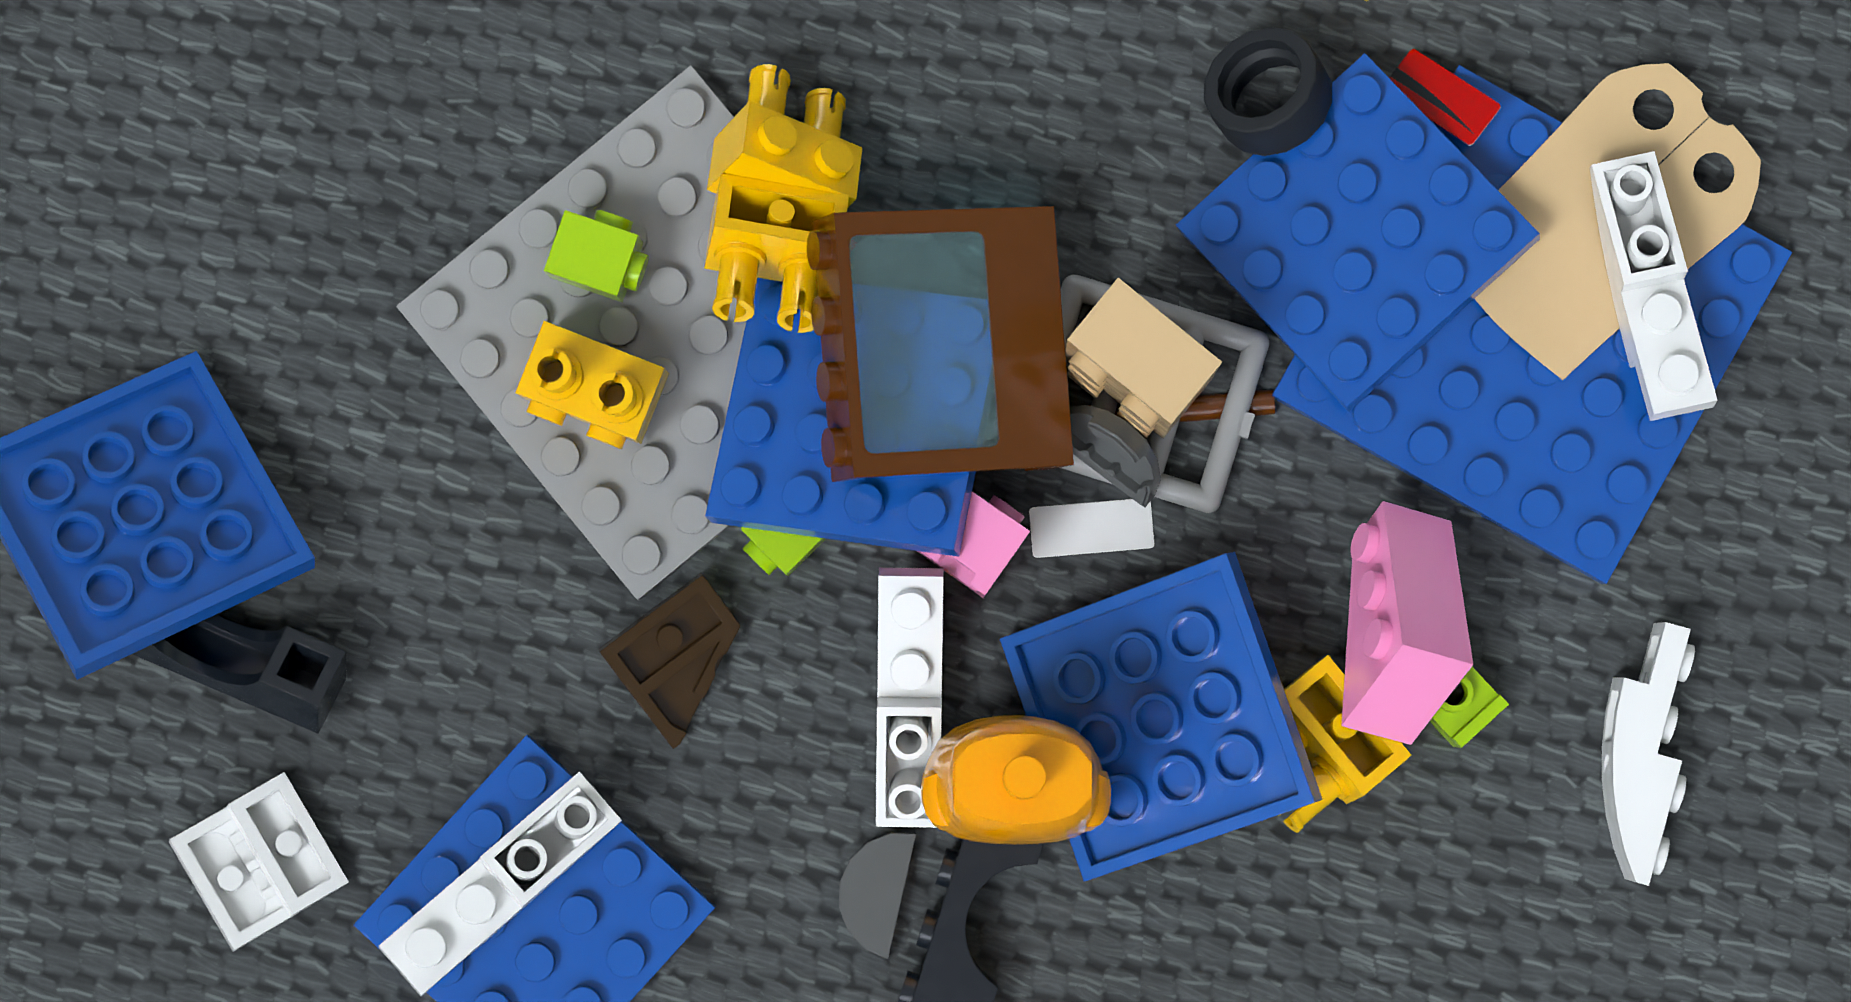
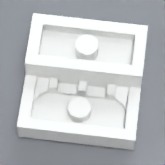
M285 772L232 801L224 809L169 840L172 849L233 952L349 883Z

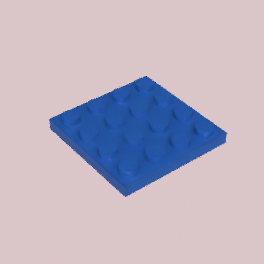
M1365 53L1332 82V104L1324 123L1306 142L1284 153L1268 156L1253 154L1176 224L1182 235L1348 412L1540 240V233Z
M757 278L754 299L755 312L753 317L746 321L705 517L715 524L959 557L976 471L870 477L844 482H832L831 467L828 468L825 465L821 452L822 434L824 429L828 428L826 402L820 399L816 385L817 368L823 362L821 336L816 335L814 330L798 333L800 309L797 310V314H794L792 331H787L780 327L777 323V312L780 309L783 282ZM852 284L863 437L866 450L870 453L981 447L993 386L986 300Z
M197 351L0 438V539L77 680L315 568L314 555Z
M1235 552L1225 553L1000 638L1026 716L1054 720L1074 728L1091 743L1100 760L1103 771L1108 773L1111 785V803L1108 816L1101 825H1098L1092 831L1084 832L1077 837L1069 839L1084 882L1323 800Z
M526 735L353 926L378 948L382 942L477 862L480 856L574 777V775L530 735ZM622 820L549 887L426 993L436 1002H630L716 906Z

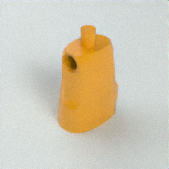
M1006 715L970 721L955 727L937 742L926 764L922 776L921 799L925 813L932 824L939 830L946 831L954 837L991 844H1040L1074 838L1084 832L1092 831L1098 825H1101L1109 813L1111 785L1108 773L1103 771L1093 746L1074 728L1054 720L1034 716Z

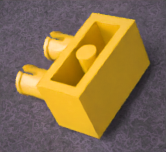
M763 64L753 68L749 75L750 87L747 104L714 138L707 190L716 194L721 173L848 194L849 207L857 198L862 147L840 138L843 112L846 108L845 97L837 92L834 95L833 107L830 108L833 89L817 88L811 90L805 97L806 109L803 123L784 115L787 92L791 82L789 73L782 68L778 74L777 84L774 85L776 65Z
M721 173L711 215L704 269L719 271L716 295L712 306L714 314L727 321L730 303L735 298L737 302L734 322L747 321L753 317L755 312L754 299L757 278L780 281L783 284L780 309L777 312V323L785 330L792 331L794 314H797V310L800 309L798 333L813 331L811 310L813 300L818 296L816 270L810 268L807 259V238L813 230L812 221L832 213L847 212L849 195Z
M543 321L515 393L530 401L526 410L527 413L559 426L563 425L566 415L590 424L586 436L622 450L626 439L642 444L669 372L662 366Z
M1329 655L1312 665L1284 689L1323 798L1321 801L1296 809L1283 820L1296 833H1299L1305 824L1337 797L1346 804L1363 797L1411 756L1401 742L1341 726L1345 675Z

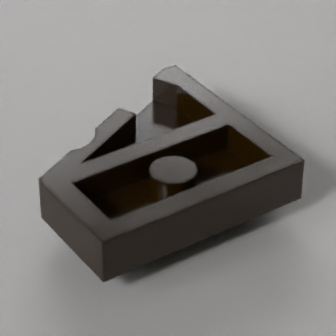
M701 572L600 647L599 652L674 749L681 744L686 735V729L702 697H705L715 677V672L724 654L728 652L741 625Z

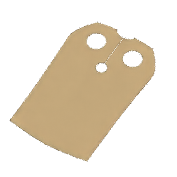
M1669 63L1645 64L1619 70L1608 75L1498 190L1540 233V240L1474 299L1505 333L1562 380L1620 328L1599 233L1590 174L1592 164L1655 151L1658 164L1664 160L1659 165L1687 269L1733 233L1747 219L1752 209L1759 185L1761 159L1733 124L1726 126L1717 123L1708 116L1701 100L1703 92ZM1656 89L1663 91L1673 102V117L1668 125L1661 129H1646L1638 124L1634 117V101L1639 94L1646 90ZM1707 153L1723 154L1733 165V182L1722 192H1705L1694 180V166L1698 159Z

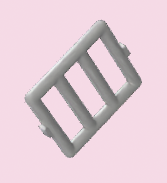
M1076 274L1069 275L1064 279L1060 291L1065 350L1067 339L1075 330L1082 304L1095 306L1111 285ZM1139 294L1202 346L1204 340L1241 351L1200 484L1164 474L1180 419L1164 438H1161L1154 431L1147 438L1148 444L1158 459L1161 481L1154 497L1204 513L1215 512L1220 507L1240 439L1247 440L1255 414L1249 413L1269 348V338L1260 330ZM1102 390L1097 398L1093 397L1091 406L1107 410L1115 415L1118 402ZM1074 454V465L1060 467L1061 469L1112 484Z

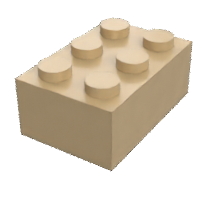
M1120 278L1115 280L1067 339L1065 350L1066 360L1070 363L1067 375L1093 397L1097 398L1103 390L1121 404L1116 415L1131 424L1144 438H1147L1152 431L1161 438H1164L1209 384L1222 364L1221 360Z

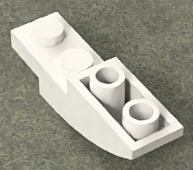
M1655 151L1592 164L1590 174L1594 203L1612 298L1630 368H1636L1649 419L1653 421L1713 408L1718 400L1684 278L1688 269Z
M879 568L876 827L937 828L925 813L921 799V783L928 759L937 742L941 739L944 568Z
M1667 622L1653 624L1639 680L1613 677L1605 711L1602 740V787L1606 819L1613 849L1624 879L1649 886L1652 873L1660 875L1665 866L1670 840L1662 835L1669 812L1676 813L1678 811L1686 788V776L1679 774L1682 761L1660 755L1658 750L1660 742L1668 744L1673 736L1678 718V708L1671 706L1677 681L1685 682L1690 673L1695 646L1687 644L1691 629Z
M578 772L480 856L477 862L382 942L378 948L420 996L424 995L549 887L622 820L585 777Z

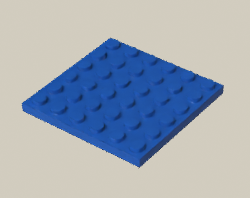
M1459 65L1453 74L1498 102L1501 108L1472 145L1466 144L1433 121L1431 122L1499 190L1556 131L1562 122ZM1743 224L1692 265L1684 278L1714 389L1717 388L1792 254L1788 249ZM1475 299L1349 412L1295 354L1272 394L1275 400L1601 584H1607L1704 411L1699 410L1650 421L1636 368H1630L1620 328L1562 380L1505 333Z

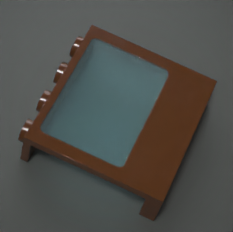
M1054 206L839 212L812 221L813 230L807 238V259L810 268L816 270L818 296L814 298L812 303L811 318L814 332L816 335L821 336L823 362L817 368L816 385L820 399L826 402L828 426L822 434L821 452L825 465L828 468L831 467L832 482H844L870 477L1025 469V471L1049 470L1074 465Z

